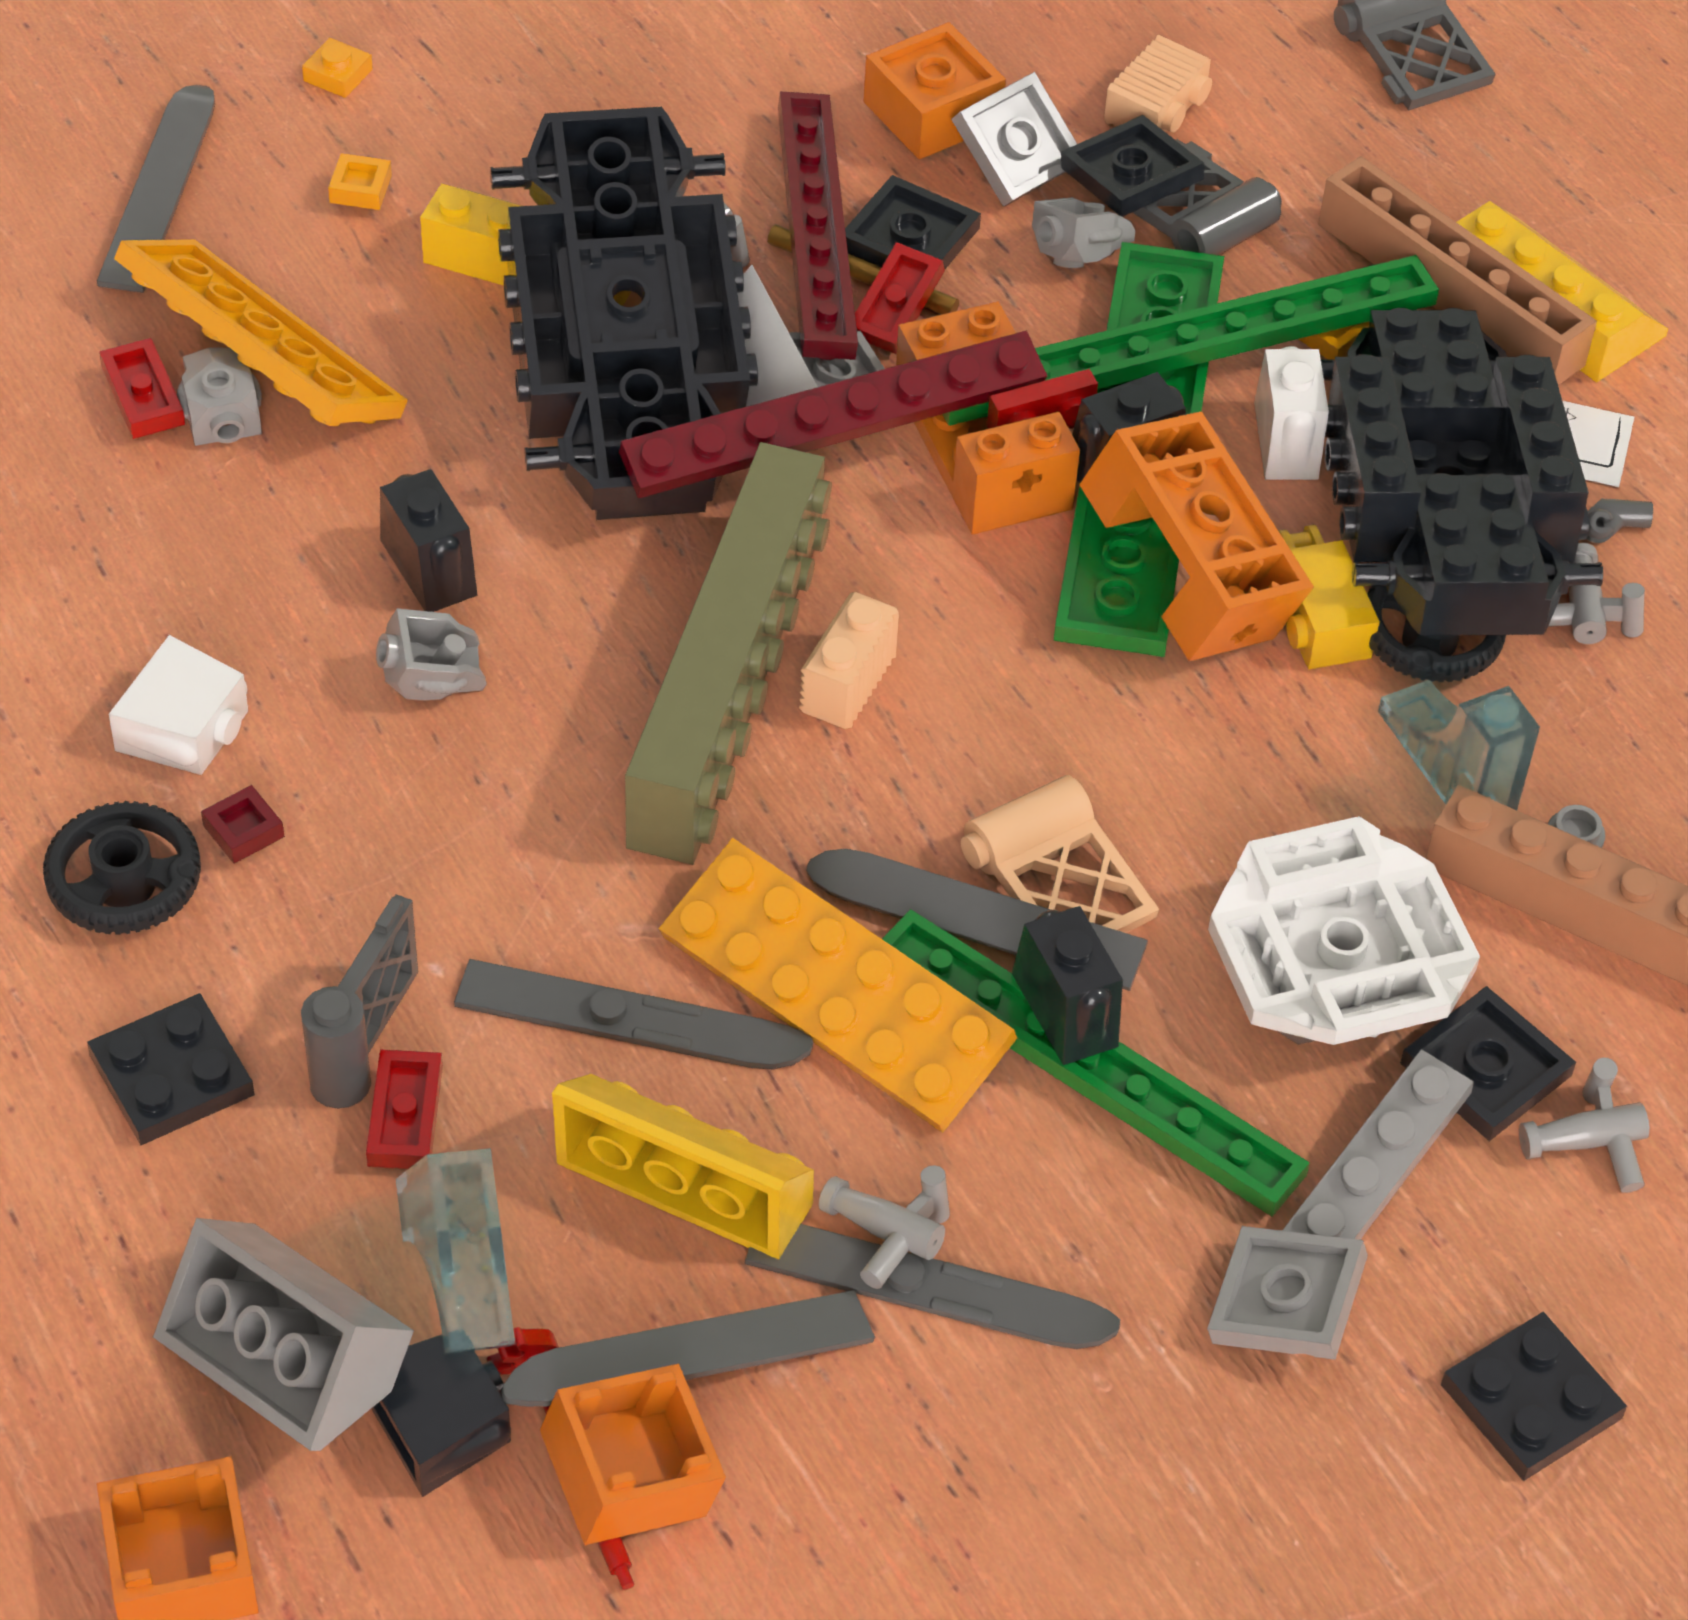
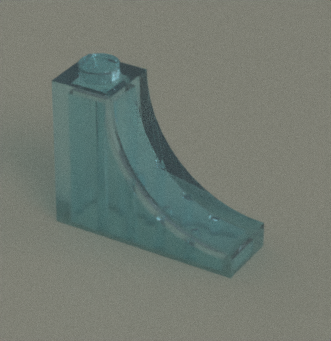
M1430 679L1381 697L1378 713L1445 804L1449 801L1456 787L1461 785L1515 810L1518 809L1540 726L1510 686L1460 703L1458 707L1450 702Z
M491 1148L428 1154L396 1178V1188L403 1242L409 1241L415 1245L427 1268L437 1303L445 1354L510 1347L515 1344Z

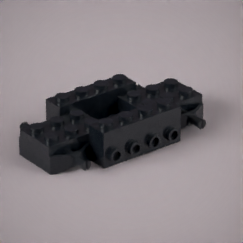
M662 106L545 113L528 157L522 158V166L490 167L492 190L523 187L524 190L529 189V195L537 204L535 206L508 207L507 229H498L500 261H507L509 274L504 275L506 308H513L514 322L509 323L512 355H519L520 369L515 370L517 401L524 402L528 436L529 439L564 436L563 438H558L557 446L525 447L526 471L559 468L560 471L565 470V476L591 510H595L596 520L705 512L706 503L713 500L723 475L638 499L619 453L621 441L746 407L749 386H757L758 384L755 353L746 354L744 340L750 339L751 336L750 313L747 306L739 307L737 294L743 293L744 290L741 260L733 261L731 247H736L737 244L734 214H725L723 194L683 196L688 186V181L694 179V177L725 176L726 164L724 153L693 155L692 148L686 147L672 120ZM621 291H633L642 298V302L634 307H624L618 304L613 297Z
M1395 308L1392 310H1371L1369 327H1363L1349 348L1347 357L1321 359L1324 381H1331L1328 401L1329 414L1325 437H1327L1325 464L1327 471H1335L1332 482V497L1334 505H1342L1339 521L1340 536L1342 540H1349L1354 561L1352 567V583L1354 587L1386 586L1388 595L1395 597L1412 628L1419 635H1544L1561 595L1568 593L1569 586L1602 585L1603 566L1601 562L1569 563L1575 561L1579 540H1585L1588 535L1589 515L1586 503L1589 492L1550 357H1537L1533 355L1507 357L1506 351L1481 330L1476 310H1462L1458 308L1409 310L1406 308ZM1362 562H1387V563H1362Z

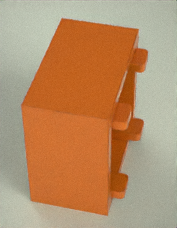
M947 22L866 55L863 102L920 160L963 142L962 136L951 119L960 111L1005 88L1006 78L950 22Z
M679 1363L557 1389L540 1428L543 1441L584 1545L706 1517L726 1479V1475Z
M232 1456L96 1483L112 1593L118 1620H229L259 1613Z

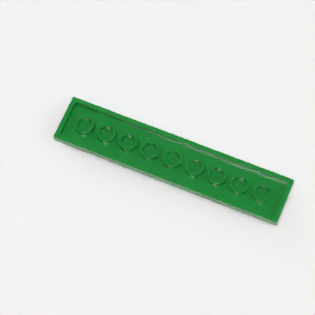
M1122 242L1107 330L1217 304L1225 256ZM1209 361L1160 373V376L1167 385L1176 387L1182 394L1186 415L1202 411ZM1128 382L1097 389V393L1109 390L1111 388L1120 386ZM1079 485L1053 641L1165 657L1169 629L1161 616L1174 599L1179 559L1153 517L1106 528Z

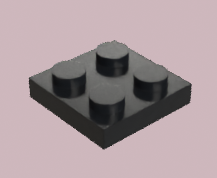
M1144 115L1061 151V168L1121 217L1204 180V162Z
M892 175L845 228L848 254L882 267L897 242L943 260L945 270L980 229L981 213Z
M1488 986L1454 1010L1448 1018L1441 1020L1403 1050L1400 1062L1402 1066L1407 1068L1422 1049L1474 1081L1472 1093L1457 1111V1114L1489 1142L1569 1079L1576 1065L1575 1060Z
M200 993L87 1041L92 1061L140 1145H144L255 1095L252 1079Z
M1541 1312L1445 1371L1441 1386L1523 1481L1623 1419L1627 1408L1623 1400L1544 1312Z

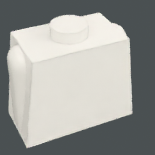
M1294 346L1282 349H1265L1254 400L1265 480H1318L1329 414L1319 349H1299Z
M169 635L109 713L115 751L202 775L224 744L229 745L236 738L241 721L248 712L246 696L248 689L244 680V674Z

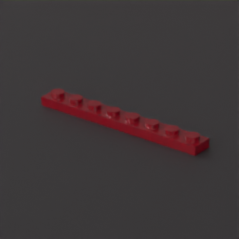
M780 91L778 116L802 357H814L822 360H855L858 337L830 95Z
M1026 330L622 440L619 453L639 499L750 468L760 442L809 452L989 402L991 395L1045 381L1047 374Z

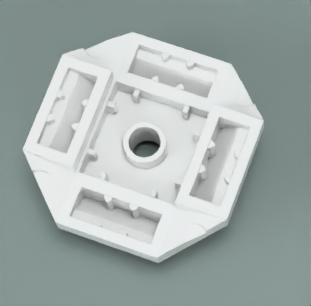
M1360 816L1249 841L1237 863V868L1225 886L1210 916L1208 931L1250 1023L1255 1026L1278 1031L1298 1045L1313 1041L1336 1045L1369 1036L1376 1038L1382 1033L1448 1018L1476 972L1480 955L1434 864L1407 846L1381 836L1379 828Z

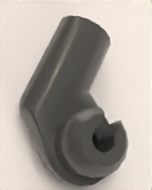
M1600 499L1588 510L1589 529L1586 539L1594 543H1603L1609 540L1622 527L1650 528L1653 520V503L1649 501Z

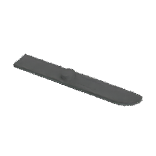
M204 85L185 86L176 92L169 101L98 276V287L144 293L146 287L135 282L131 277L132 273L114 258L121 240H165L213 116L215 98L214 91L210 87Z
M851 849L824 851L811 858L806 869L807 874L815 885L828 894L844 901L900 919L911 909L953 936L1014 955L1017 954L1024 924L1034 921L1040 914L1050 910L863 851ZM1090 922L1123 979L1122 989L1130 991L1148 940Z
M469 959L454 1001L455 1007L748 1068L777 1069L792 1066L809 1056L813 1049V1039L800 1030L781 1023Z
M800 1224L779 1260L749 1247L745 1259L746 1265L845 1291L855 1290L856 1294L1054 1346L1072 1349L1100 1346L1114 1338L1120 1329V1319L1116 1315L1091 1301L937 1259L926 1260L910 1252L905 1255L880 1289H875L862 1280L860 1272L881 1246L880 1244Z
M855 1290L555 1348L532 1356L515 1368L503 1385L501 1394L506 1404L524 1407L550 1406L557 1389L678 1363L685 1379L690 1380L873 1343L875 1335Z

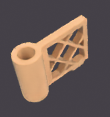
M1070 775L1060 777L968 821L964 826L965 836L961 838V849L967 862L974 869L980 868L988 875H995L1009 897L1061 912L1080 906L1089 922L1124 933L1155 919L1158 915L1159 908L1094 819L1092 805L1085 790ZM1089 842L1102 860L1100 872L1066 864L1069 851ZM1060 856V860H1059V861L1052 860V859H1054V858ZM1031 869L1056 876L1051 896L1027 890L1017 876ZM1107 869L1111 872L1112 875L1106 874ZM1062 878L1096 886L1091 907L1057 898ZM1107 889L1126 894L1136 909L1124 915L1098 909L1102 890Z

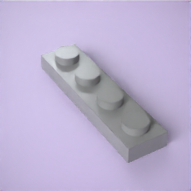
M1421 1049L1282 1231L1361 1240L1472 1093L1474 1081Z

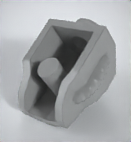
M1073 197L1034 202L1032 227L1041 253L1054 257L1053 263L1057 266L1081 268L1084 267V263L1100 261L1121 248L1122 242H1133L1136 230L1131 221L1116 213L1104 212L1105 205L1100 203H1085Z
M206 348L183 356L185 372L177 389V397L183 408L184 417L189 420L195 446L214 442L232 443L243 437L262 434L259 414L262 400L260 384L251 373L250 368L237 359L238 354L231 348Z
M398 608L395 610L387 623L386 632L379 637L376 648V660L378 666L384 670L385 682L405 699L438 700L452 693L483 691L487 685L486 677L479 667V638L473 629L459 624L447 613Z

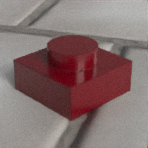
M253 785L201 811L204 828L234 864L285 837L283 822Z

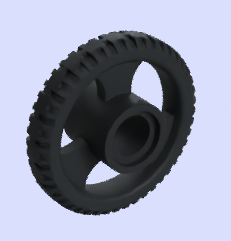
M1372 586L1367 593L1380 621L1378 631L1372 634L1369 647L1376 656L1380 657L1382 662L1387 663L1389 667H1394L1395 671H1400L1403 675H1411V678L1414 679L1420 678L1422 681L1426 679L1429 682L1438 681L1439 683H1443L1444 680L1453 682V680L1460 681L1462 678L1468 679L1488 668L1497 659L1503 648L1506 635H1486L1484 640L1474 649L1451 656L1457 648L1460 635H1419L1412 628L1407 618L1402 634L1403 644H1401L1389 633L1382 620L1383 608L1394 609L1404 614L1395 597L1388 595L1386 586Z
M118 801L112 805H109V803L103 806L98 805L95 806V809H88L84 813L78 814L77 818L70 819L67 824L62 826V830H58L55 837L52 838L43 862L46 890L56 909L72 923H77L81 928L84 927L89 931L95 929V932H103L105 934L115 932L116 935L121 933L131 934L130 931H136L137 933L140 930H148L150 926L154 925L156 927L161 922H166L169 916L173 917L194 894L201 872L198 845L187 825L173 813L167 812L166 809L136 801L133 803H129V801L119 803ZM138 829L147 830L163 837L173 845L177 854L163 859L151 858L148 839ZM91 839L89 858L92 875L81 882L67 883L65 870L70 857L84 842ZM155 886L163 890L158 895L149 899L154 892Z

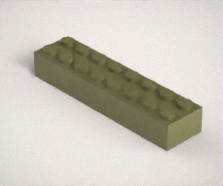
M760 442L625 774L626 849L694 865L701 844H711L718 823V810H715L719 799L728 800L735 777V767L732 766L735 756H745L752 730V725L748 723L752 713L760 715L765 704L768 690V682L764 681L768 671L776 673L779 668L784 647V641L780 639L783 630L792 632L799 610V599H796L798 591L807 592L812 581L815 560L812 559L814 550L822 552L826 545L830 520L822 518V514H825L828 507L832 483L824 480V456Z

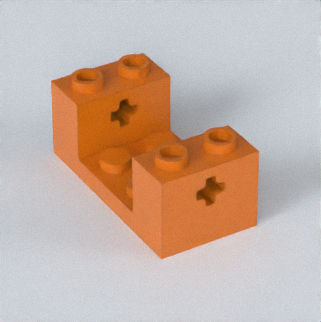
M999 301L900 324L898 327L896 366L1015 334L1016 332ZM1060 412L987 429L988 416L948 426L943 415L914 422L972 535L1073 510L1080 448Z
M1202 411L1116 430L1079 484L1106 528L1153 517L1187 571L1190 578L1161 617L1188 661L1273 640L1288 622L1290 616L1295 613L1314 588ZM1203 512L1209 515H1215L1218 518L1219 522L1209 519L1203 514Z

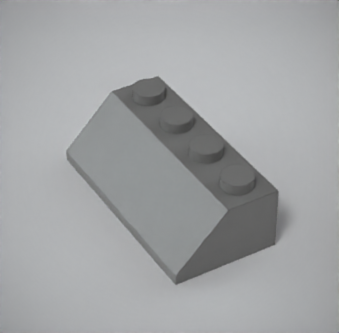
M196 1218L153 1338L310 1451H321L392 1392L414 1330L256 1224Z

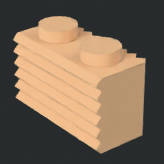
M1157 35L1156 39L1152 40L1150 46L1147 45L1145 51L1142 50L1140 56H1137L1134 62L1131 61L1130 66H1126L1124 72H1121L1119 77H1116L1114 82L1110 83L1107 89L1105 122L1107 125L1113 124L1114 127H1117L1144 115L1164 132H1176L1181 126L1188 108L1192 104L1200 106L1209 95L1212 86V79L1208 77L1211 59L1163 36Z
M857 592L848 595L800 670L803 674L800 677L802 680L800 694L802 696L799 699L801 702L799 708L803 713L844 729L853 726V720L857 719L858 712H862V706L867 704V697L872 696V689L877 688V681H881L882 674L886 673L887 666L891 665V659L896 658L899 612L896 607Z

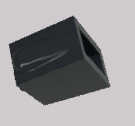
M1156 372L1081 399L1072 433L1080 448L1077 472L1079 484L1116 430L1186 415V407L1184 406L1180 391L1174 386L1167 385L1160 374Z
M432 469L415 475L404 474L397 477L392 483L381 486L380 541L424 611L435 612L478 596L470 528Z
M1078 906L1062 912L1054 909L1048 910L1040 914L1034 921L1025 923L1012 975L1062 1064L1066 1065L1119 1047L1123 979L1082 908Z
M461 1328L409 1345L392 1392L371 1408L422 1497L511 1442L509 1408L502 1399L501 1394L504 1385L503 1380L491 1361L484 1364L481 1363Z

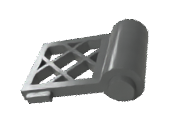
M1338 0L1337 7L1334 10V22L1337 30L1350 41H1361L1384 75L1381 82L1382 86L1395 104L1403 102L1408 111L1493 83L1496 75L1449 9L1446 0ZM1440 24L1450 38L1449 43L1422 35V29ZM1392 39L1410 45L1407 56L1387 50L1382 42ZM1415 48L1443 56L1440 67L1412 58ZM1448 59L1468 64L1473 73L1462 75L1445 69ZM1407 72L1435 82L1433 86L1415 91L1405 75Z
M1176 139L1178 143L1204 162V180L1189 186V191L1173 193L1132 212L1172 238L1174 247L1177 250L1221 255L1275 224L1280 219L1282 200L1278 190L1271 183L1259 177L1250 178L1244 182L1212 161V154L1194 142L1190 141L1185 144ZM1195 185H1214L1221 189L1216 192L1195 191ZM1158 206L1187 208L1170 216L1159 209Z
M395 894L378 918L374 930L338 987L321 988L313 992L303 1003L301 1018L310 1090L314 1098L326 1107L337 1109L351 1107L361 1102L368 1094L371 1086L368 1054L418 974L413 902L411 899Z

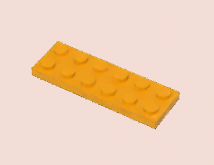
M195 239L121 240L114 259L132 273L131 277L135 282L144 287L154 289L167 299L166 304L170 309L192 318L202 326L201 331L204 335L212 340L226 344L238 354L237 359L242 364L261 371L273 380V386L277 391L286 396L296 398L310 409V415L315 420L325 425L339 426L341 423L348 422L373 424L376 420L401 419L408 402L404 396Z
M733 837L658 928L663 938L783 1022L807 1034L813 1039V1043L942 1133L1017 1039L1015 1030Z

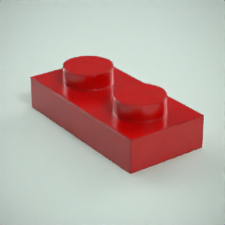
M896 242L855 312L857 331H861L869 344L897 355L898 327L900 324L917 320L945 272L943 260Z
M151 338L99 351L101 367L133 439L185 425L183 408Z
M1090 369L991 395L989 397L987 429L1060 412L1069 429L1074 428L1081 399L1097 394L1098 382Z
M380 1049L366 1148L367 1167L430 1170L443 1069L442 1053Z

